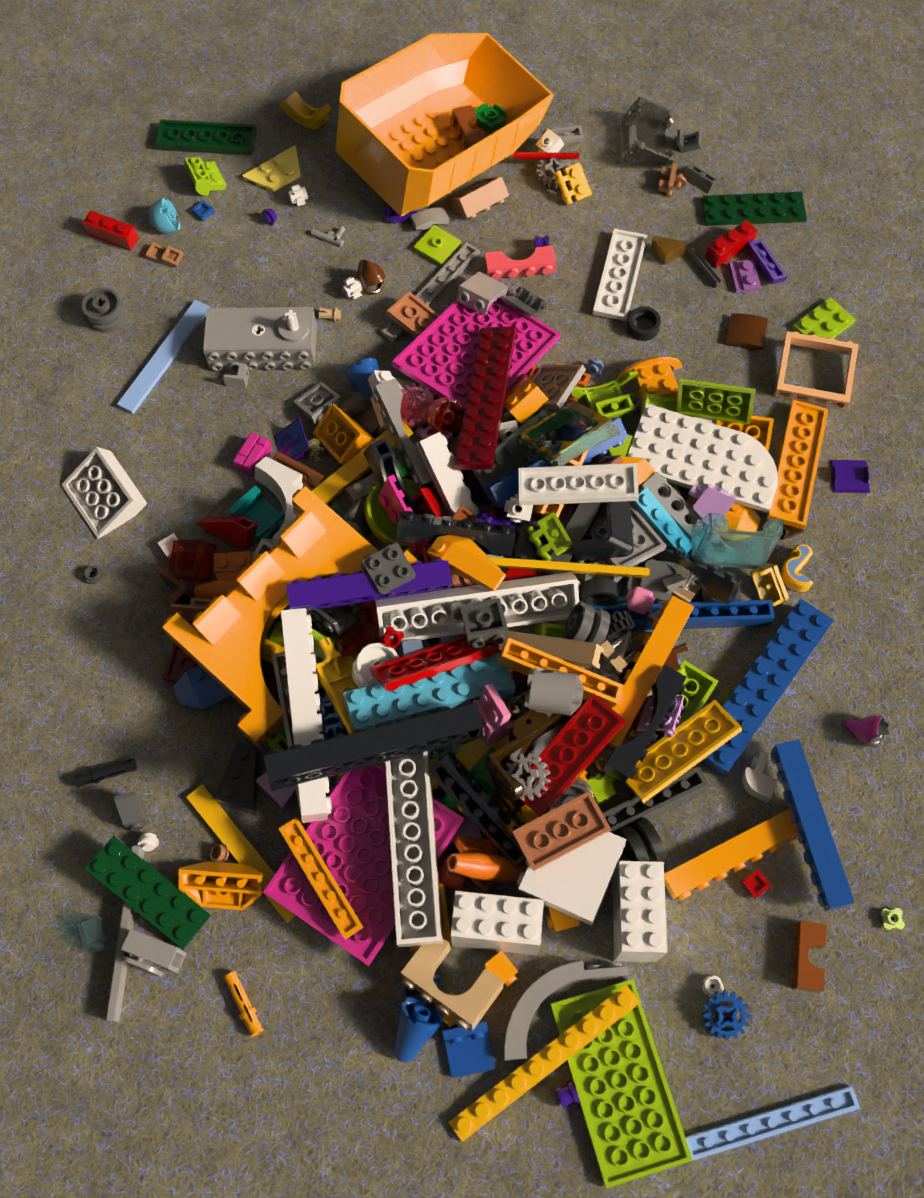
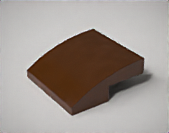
M731 313L726 345L745 346L747 350L763 349L769 322L768 318L752 314Z

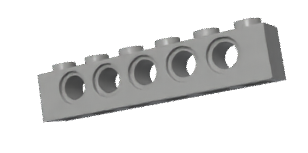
M656 472L638 489V491L646 487L695 544L692 550L703 559L704 563L717 565L721 569L737 554L732 546L726 543L720 537V534L715 529H712L692 508V505L680 496L679 491L673 488L663 475ZM658 491H660L664 497L660 496ZM671 505H674V506L676 507L677 511L674 510V509L671 507ZM684 518L688 519L690 524H687ZM698 532L703 535V538L698 535ZM711 546L715 547L716 552L712 550Z

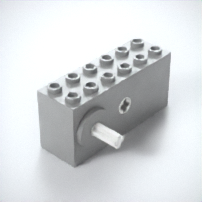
M313 307L207 308L203 351L209 368L215 371L222 369L237 371L240 363L247 364L248 369L252 371L257 369L291 370L301 368L309 370L310 368H315L317 325Z

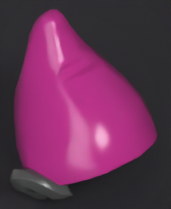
M871 715L857 720L847 719L845 721V726L856 738L868 746L876 748L882 746L881 742L884 736L889 734V724L885 722V718L882 715Z

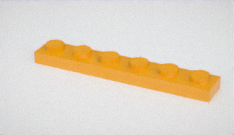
M296 817L280 827L281 834L343 938L346 940L364 928L299 819Z

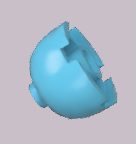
M161 198L152 204L149 209L148 221L153 228L161 233L168 234L180 229V220L176 223L175 216L178 215L177 211L168 199Z

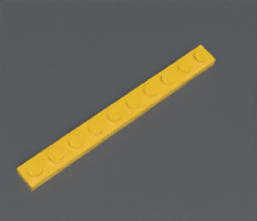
M627 984L453 1118L449 1123L461 1142L640 1004Z

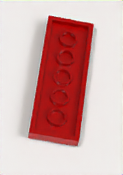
M462 636L370 667V672L386 691H392L406 684H414L426 677H434L438 673L452 671L456 667L472 664L476 660L490 658L492 655L500 653L499 645L493 642L486 643L481 648L468 647L466 636Z
M593 693L538 756L541 758L540 763L545 762L547 764L544 770L550 771V774L546 776L550 783L544 784L547 791L541 789V797L535 794L533 795V801H531L526 796L523 802L539 817L546 814L627 721ZM530 765L532 770H538V767L536 765ZM526 773V777H524L523 779L525 781H528L527 778L531 775Z

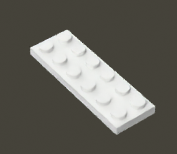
M614 229L593 315L627 321L647 235Z
M637 463L518 468L519 505L639 500Z

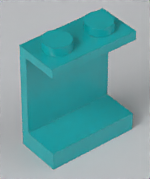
M256 485L228 509L230 516H244L258 524L254 539L259 543L262 538L271 539L273 534L281 528L285 520V511L280 513L262 496L261 490Z

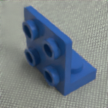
M486 1022L478 1023L473 1031L469 1028L465 1030L461 1027L443 1031L452 1078L489 1071L495 1068Z

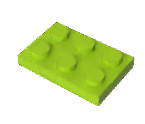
M830 297L796 322L792 328L804 335L835 338L851 326L856 319Z

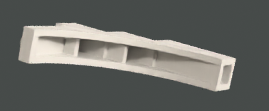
M265 457L255 465V480L275 494L285 511V520L272 539V547L281 544L280 536L282 530L295 522L297 516L293 513L292 496L298 489L302 490L303 483L302 474Z

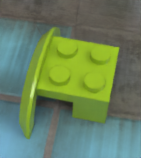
M626 371L619 378L596 387L582 388L576 385L571 394L575 398L586 399L596 425L611 417H620L622 422L631 420L635 411L629 394L623 395L620 388L630 383L638 375V372Z

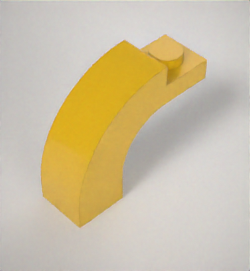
M296 91L279 105L293 121L311 130L319 129L329 119L328 112L332 109L328 103L321 108L311 107Z

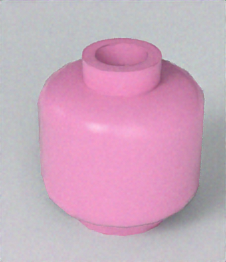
M637 586L633 591H628L625 601L628 602L627 607L629 610L644 615L651 611L656 598L653 597L652 591Z

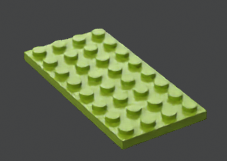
M633 979L550 1004L560 1036L626 984L640 1002V1004L567 1060L605 1188L693 1161Z

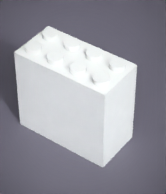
M608 832L534 872L526 860V867L528 868L525 873L521 872L517 881L520 894L531 899L544 900L545 905L592 926L625 847L626 839Z
M619 861L612 876L614 961L658 962L667 953L664 862Z
M455 891L451 929L452 947L499 952L502 950L509 953L537 955L541 943L544 900Z

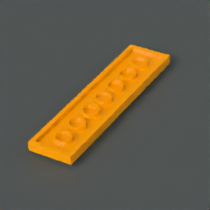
M793 399L777 467L778 486L767 519L804 530L807 523L828 409Z

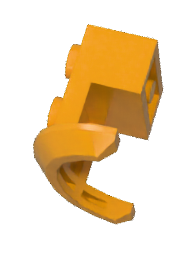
M667 356L651 357L629 365L622 370L617 378L626 371H637L638 375L635 378L639 386L638 397L641 399V402L645 393L678 400V385L671 366L673 370L682 368V363L676 358Z

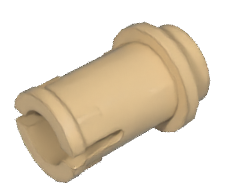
M320 307L319 319H331L336 322L341 318V310H338V308L328 309Z

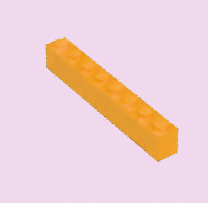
M672 596L670 601L665 600L661 608L664 611L661 618L656 617L651 626L654 628L652 635H646L642 643L645 646L642 653L638 651L633 660L636 663L633 670L628 669L623 678L626 680V683L623 686L618 704L612 709L627 722L607 744L613 749L620 746L694 608V606L675 596Z
M791 808L665 873L664 884L672 899L679 898L682 901L691 896L690 891L696 888L698 891H701L710 886L709 881L715 879L718 882L728 876L726 874L728 871L733 869L734 872H737L746 867L744 863L749 860L754 863L762 859V854L768 850L771 854L781 848L780 844L786 841L790 844L798 840L796 823L793 824L790 817Z

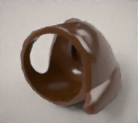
M360 260L357 275L363 286L362 291L370 295L378 294L383 289L386 274L379 265L368 260ZM381 283V287L377 291L372 292L368 289L369 286Z

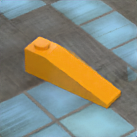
M450 534L437 537L427 551L431 560H448L450 572L494 592L506 577L505 573L471 539L464 536Z

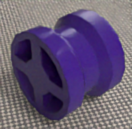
M549 235L544 237L535 236V249L536 247L549 246Z
M571 1080L567 1081L562 1087L559 1085L554 1087L563 1109L567 1108L572 1102H580Z

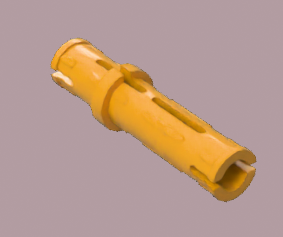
M236 971L227 974L223 978L238 1007L239 1017L241 1020H244L250 1036L254 1037L264 1031L255 1014L257 1011L255 1007L252 1008ZM234 986L237 987L243 1001L240 1000ZM244 1007L247 1008L248 1013H249V1015H250V1017H251V1019H252V1022H250V1019H249V1017H248V1015H247V1013H246Z

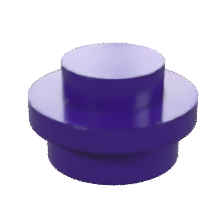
M264 209L261 212V218L265 224L270 226L275 224L277 215L272 209Z

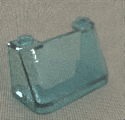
M708 513L691 527L692 555L702 558V562L706 564L756 569L767 563L783 533V520L770 519L764 524L763 531L728 530V522L723 515Z

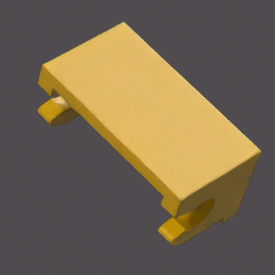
M766 563L750 571L760 600H772L773 607L789 600L777 565Z

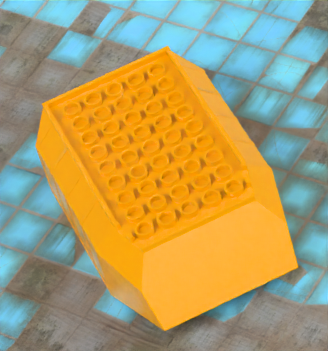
M488 33L430 34L342 82L335 152L402 217L408 212L429 206L504 158L512 155L540 125L554 94ZM482 104H489L488 106L492 107L496 104L503 107L507 113L506 125L494 130V132H487L485 128L476 124L475 130L483 129L487 137L470 148L463 150L461 141L456 136V130L450 124L452 109L471 105L475 112L476 108Z

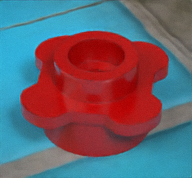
M388 626L384 635L380 636V642L396 649L401 639L404 638V634L402 631H396L393 626Z

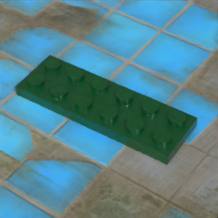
M160 119L155 147L156 149L252 155L257 128L256 125Z
M802 192L702 196L705 226L740 225L746 220L751 224L806 222L807 220Z
M115 836L106 843L84 868L88 874L181 950L188 945L211 916Z

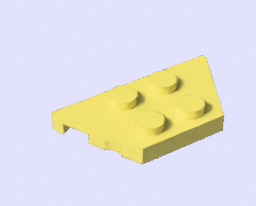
M296 146L290 147L243 174L244 181H252L259 187L275 192L300 178L301 173Z

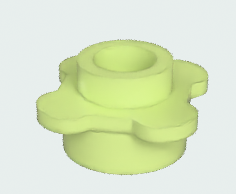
M885 908L881 911L883 927L886 930L893 928L901 930L904 928L905 924L901 918V909L888 910Z

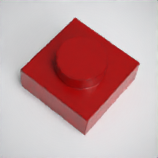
M758 869L741 882L754 900L772 886Z

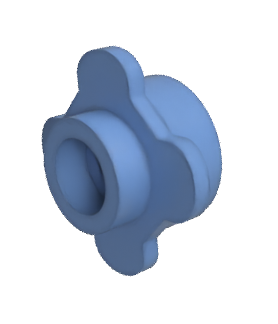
M597 358L588 359L586 371L600 377L601 371L604 368L602 361Z

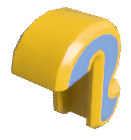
M798 544L793 548L790 558L785 561L780 572L783 583L789 589L796 592H806L813 584L809 578L799 573L813 554L810 546L807 544Z

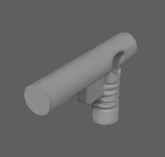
M339 226L336 233L329 231L328 234L312 229L311 236L341 247L344 241L340 238L345 228Z

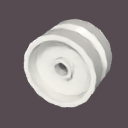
M381 643L369 644L363 648L354 661L351 671L353 681L358 688L378 684L371 675L370 667L399 658L398 654L393 648Z

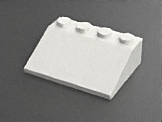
M96 447L62 484L97 538L104 536L135 517L147 504L113 453Z

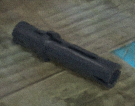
M135 758L98 769L95 767L91 771L74 775L75 785L78 788L94 782L97 784L101 780L136 771L138 769Z

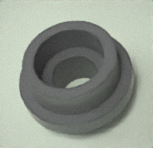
M92 565L85 569L84 579L88 583L96 584L102 580L103 571L100 567ZM93 573H97L95 577L91 578Z

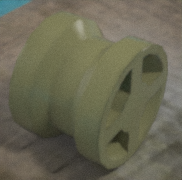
M315 438L308 441L309 449L305 452L309 454V459L317 461L324 457L326 450L320 446L321 442L319 439Z

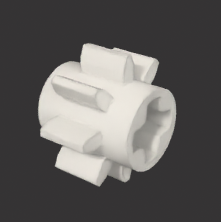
M298 184L291 186L292 191L288 192L291 203H296L297 206L306 204L305 200L308 199L305 187H300Z
M349 277L344 280L345 285L342 286V290L347 298L352 297V299H356L362 296L360 291L363 290V286L358 278Z

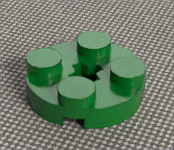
M489 104L479 105L475 110L477 116L476 124L485 128V131L494 132V130L506 125L507 113L503 107L494 104V107L488 106Z

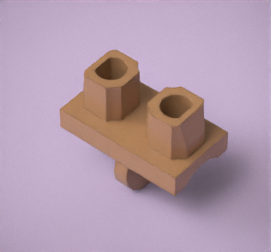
M676 163L672 164V168H662L661 178L668 179L669 181L660 179L658 191L667 192L666 197L670 198L673 186L676 187V190H680V188L685 187L687 182L682 174L675 176L678 165Z

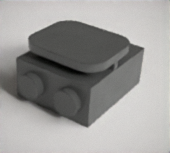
M650 559L633 566L648 568V578L625 577L623 580L620 597H626L629 590L633 591L635 587L639 586L653 592V597L656 598L654 604H662L666 599L670 601L672 597V592H666L662 580L676 575L677 572L670 565Z

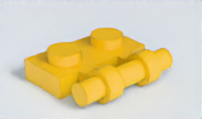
M580 163L565 168L563 170L565 176H562L561 171L554 173L557 179L555 180L556 184L561 189V197L565 200L566 205L573 203L571 196L574 197L575 201H579L592 195ZM568 181L571 191H568L565 182Z

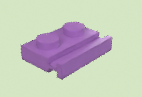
M754 259L737 261V263L729 262L728 266L735 293L760 291L761 284Z

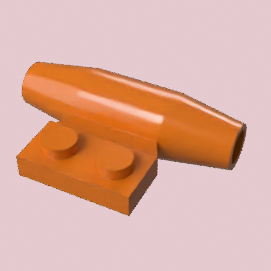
M253 552L215 553L214 573L218 580L196 585L194 588L195 598H219L221 595L225 596L230 589H235L238 586V574L244 568L248 569L253 564Z
M456 835L453 841L459 853L451 854L448 859V869L451 872L472 879L501 883L518 881L521 872L525 873L528 868L526 864L521 862L514 867L506 857L498 856L499 852L490 840Z

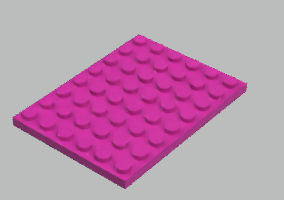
M500 297L489 306L486 315H482L455 301L392 361V366L464 413L481 328L516 326L517 333L506 393L560 339L561 334L535 317L525 316L519 308H513L508 305V301L503 299V297Z
M382 764L346 772L329 796L331 800V814H328L327 820L311 822L306 829L308 836L364 928L346 940L343 938L292 851L263 891V893L368 966L396 926L386 767ZM432 798L438 862L465 821V818Z

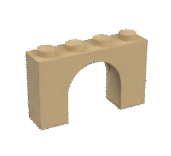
M443 938V943L421 945L401 971L402 983L410 990L415 988L419 991L421 998L426 1002L431 1003L432 1001L438 1005L437 1009L445 1016L450 1014L456 1019L455 1022L465 1030L469 1028L473 1031L503 989V981L487 969H484L467 992L455 996L445 994L437 988L433 978L436 969L451 950L450 943Z

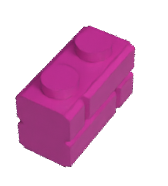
M251 432L233 460L235 469L254 477L255 465L263 458H269L272 453L270 441Z

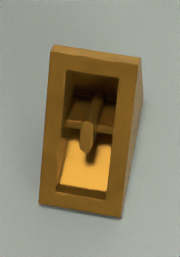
M653 236L651 249L665 265L684 255L687 242Z

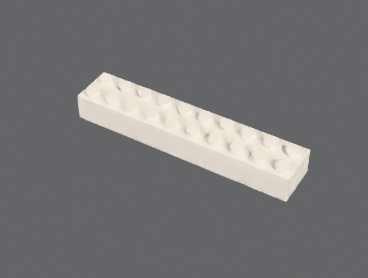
M573 572L503 581L495 592L481 585L375 600L380 636L384 635L388 626H393L396 631L403 632L404 638L401 641L465 634L460 605L498 598L501 600L507 627L568 619L571 610L579 603L578 579Z
M306 608L281 610L294 745L302 744V746L310 745L314 740H324V735H319V732L322 731V716L317 714L320 711L319 693L315 694L318 691L317 673L313 674V672H316L315 654H311L314 652L313 634H308L312 633L311 615H306ZM328 777L298 784L302 823L327 820L328 814H331L330 797H326V793H329Z
M429 751L386 762L396 938L399 947L443 943L431 776L428 773L430 769Z

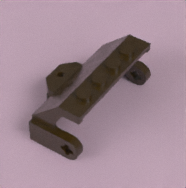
M581 706L571 716L556 714L551 718L546 713L531 710L515 720L513 728L510 730L508 744L488 755L485 767L490 772L498 798L510 814L526 804L519 799L523 796V788L517 779L507 774L506 771H509L510 768L506 764H513V757L519 760L521 753L526 758L529 753L533 754L534 759L539 756Z

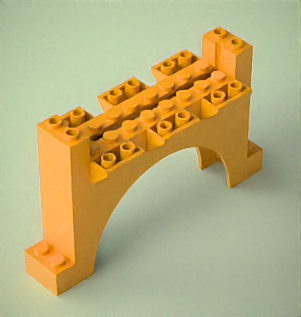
M306 486L302 490L298 489L292 496L293 513L297 517L291 526H286L282 530L280 545L272 547L269 552L265 551L262 555L258 554L253 559V564L248 569L244 568L238 574V586L235 589H230L225 596L215 597L209 603V608L204 613L200 612L194 618L195 622L193 623L194 628L178 613L174 616L170 615L164 621V626L162 627L167 636L250 712H245L238 721L240 723L237 726L241 733L258 748L284 722L283 714L285 711L274 700L264 681L262 653L271 625L281 613V610L289 604L286 585L295 580L306 582L315 577L326 579L331 578L335 574L346 576L351 575L355 571H363L361 560L369 554L379 552ZM407 550L404 552L410 565L420 562Z

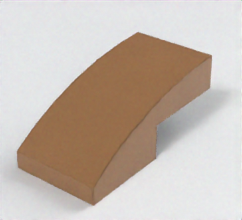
M153 242L145 256L148 260L170 267H177L184 256V252L169 245L166 248Z

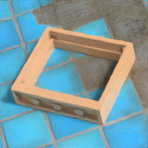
M787 331L783 339L774 396L846 409L850 402L859 344ZM790 344L850 355L844 394L784 384Z

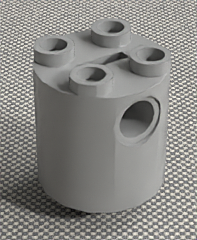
M536 667L531 669L527 686L531 687V689H528L524 707H529L531 710L571 716L581 706L584 687L577 674Z

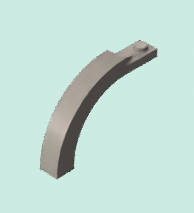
M583 961L560 966L540 977L523 994L512 1013L505 1037L504 1061L527 1059L526 1043L529 1025L534 1013L549 995L559 988L575 982L626 978L628 976V967H622L621 963L609 964V968L600 969V965L587 966V970H584Z

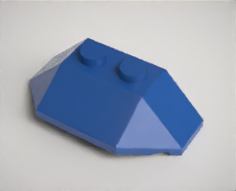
M199 665L186 671L173 686L181 706L207 710L232 697Z

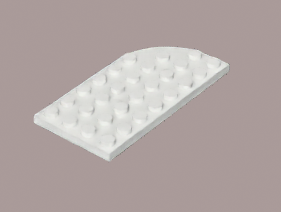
M646 403L627 457L645 458L656 472L667 479V482L689 489L695 484L702 490L708 484H712L737 497L735 503L766 513L770 512L778 486V473L773 458L760 442L746 433Z

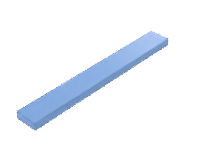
M194 300L117 403L119 408L131 414L135 413L204 320L207 308H210V306Z
M847 1086L685 1136L692 1159L697 1160L860 1109L852 1086Z

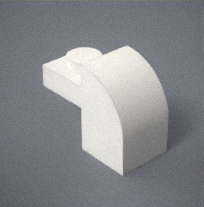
M761 752L758 757H753L750 768L746 767L743 771L742 783L745 790L751 796L767 803L772 797L778 780L762 773L769 755Z

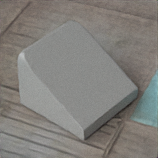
M676 574L662 580L667 593L684 588L686 585V580L681 574Z

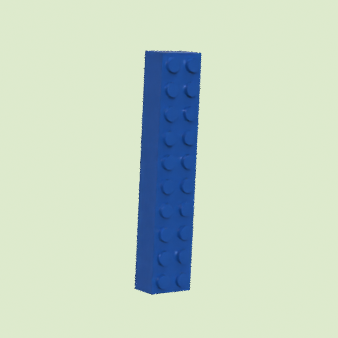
M800 598L723 706L741 726L742 731L700 761L702 764L724 778L834 619Z

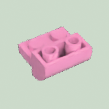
M493 684L485 685L480 699L474 700L472 704L477 703L484 726L480 738L483 739L485 745H490L506 737L513 726L509 721L511 714Z

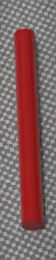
M571 152L513 153V159L556 158L579 160L580 153Z

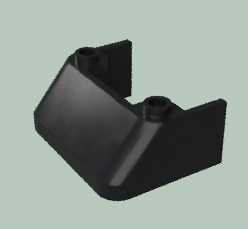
M630 501L606 502L608 525L597 526L592 532L593 540L573 541L575 561L627 557L633 553L634 543Z

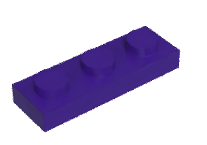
M762 239L749 241L746 244V249L770 284L786 280L787 275Z

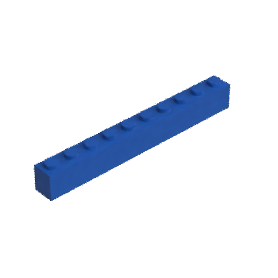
M772 600L734 601L729 604L722 602L688 603L694 606L683 629L770 626L774 620ZM653 604L651 611L644 615L629 610L627 605L592 607L608 611L610 617L613 614L616 615L618 612L627 610L635 623L632 631L654 630L648 623L646 616L651 612L657 611V608L662 604Z

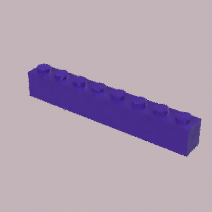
M435 559L431 563L423 564V562L412 563L411 567L416 574L415 578L384 595L378 592L368 572L363 573V571H355L351 575L346 576L335 574L331 578L326 579L315 577L306 582H302V580L291 581L290 584L286 585L290 610L306 608V611L451 589L452 578L448 560Z

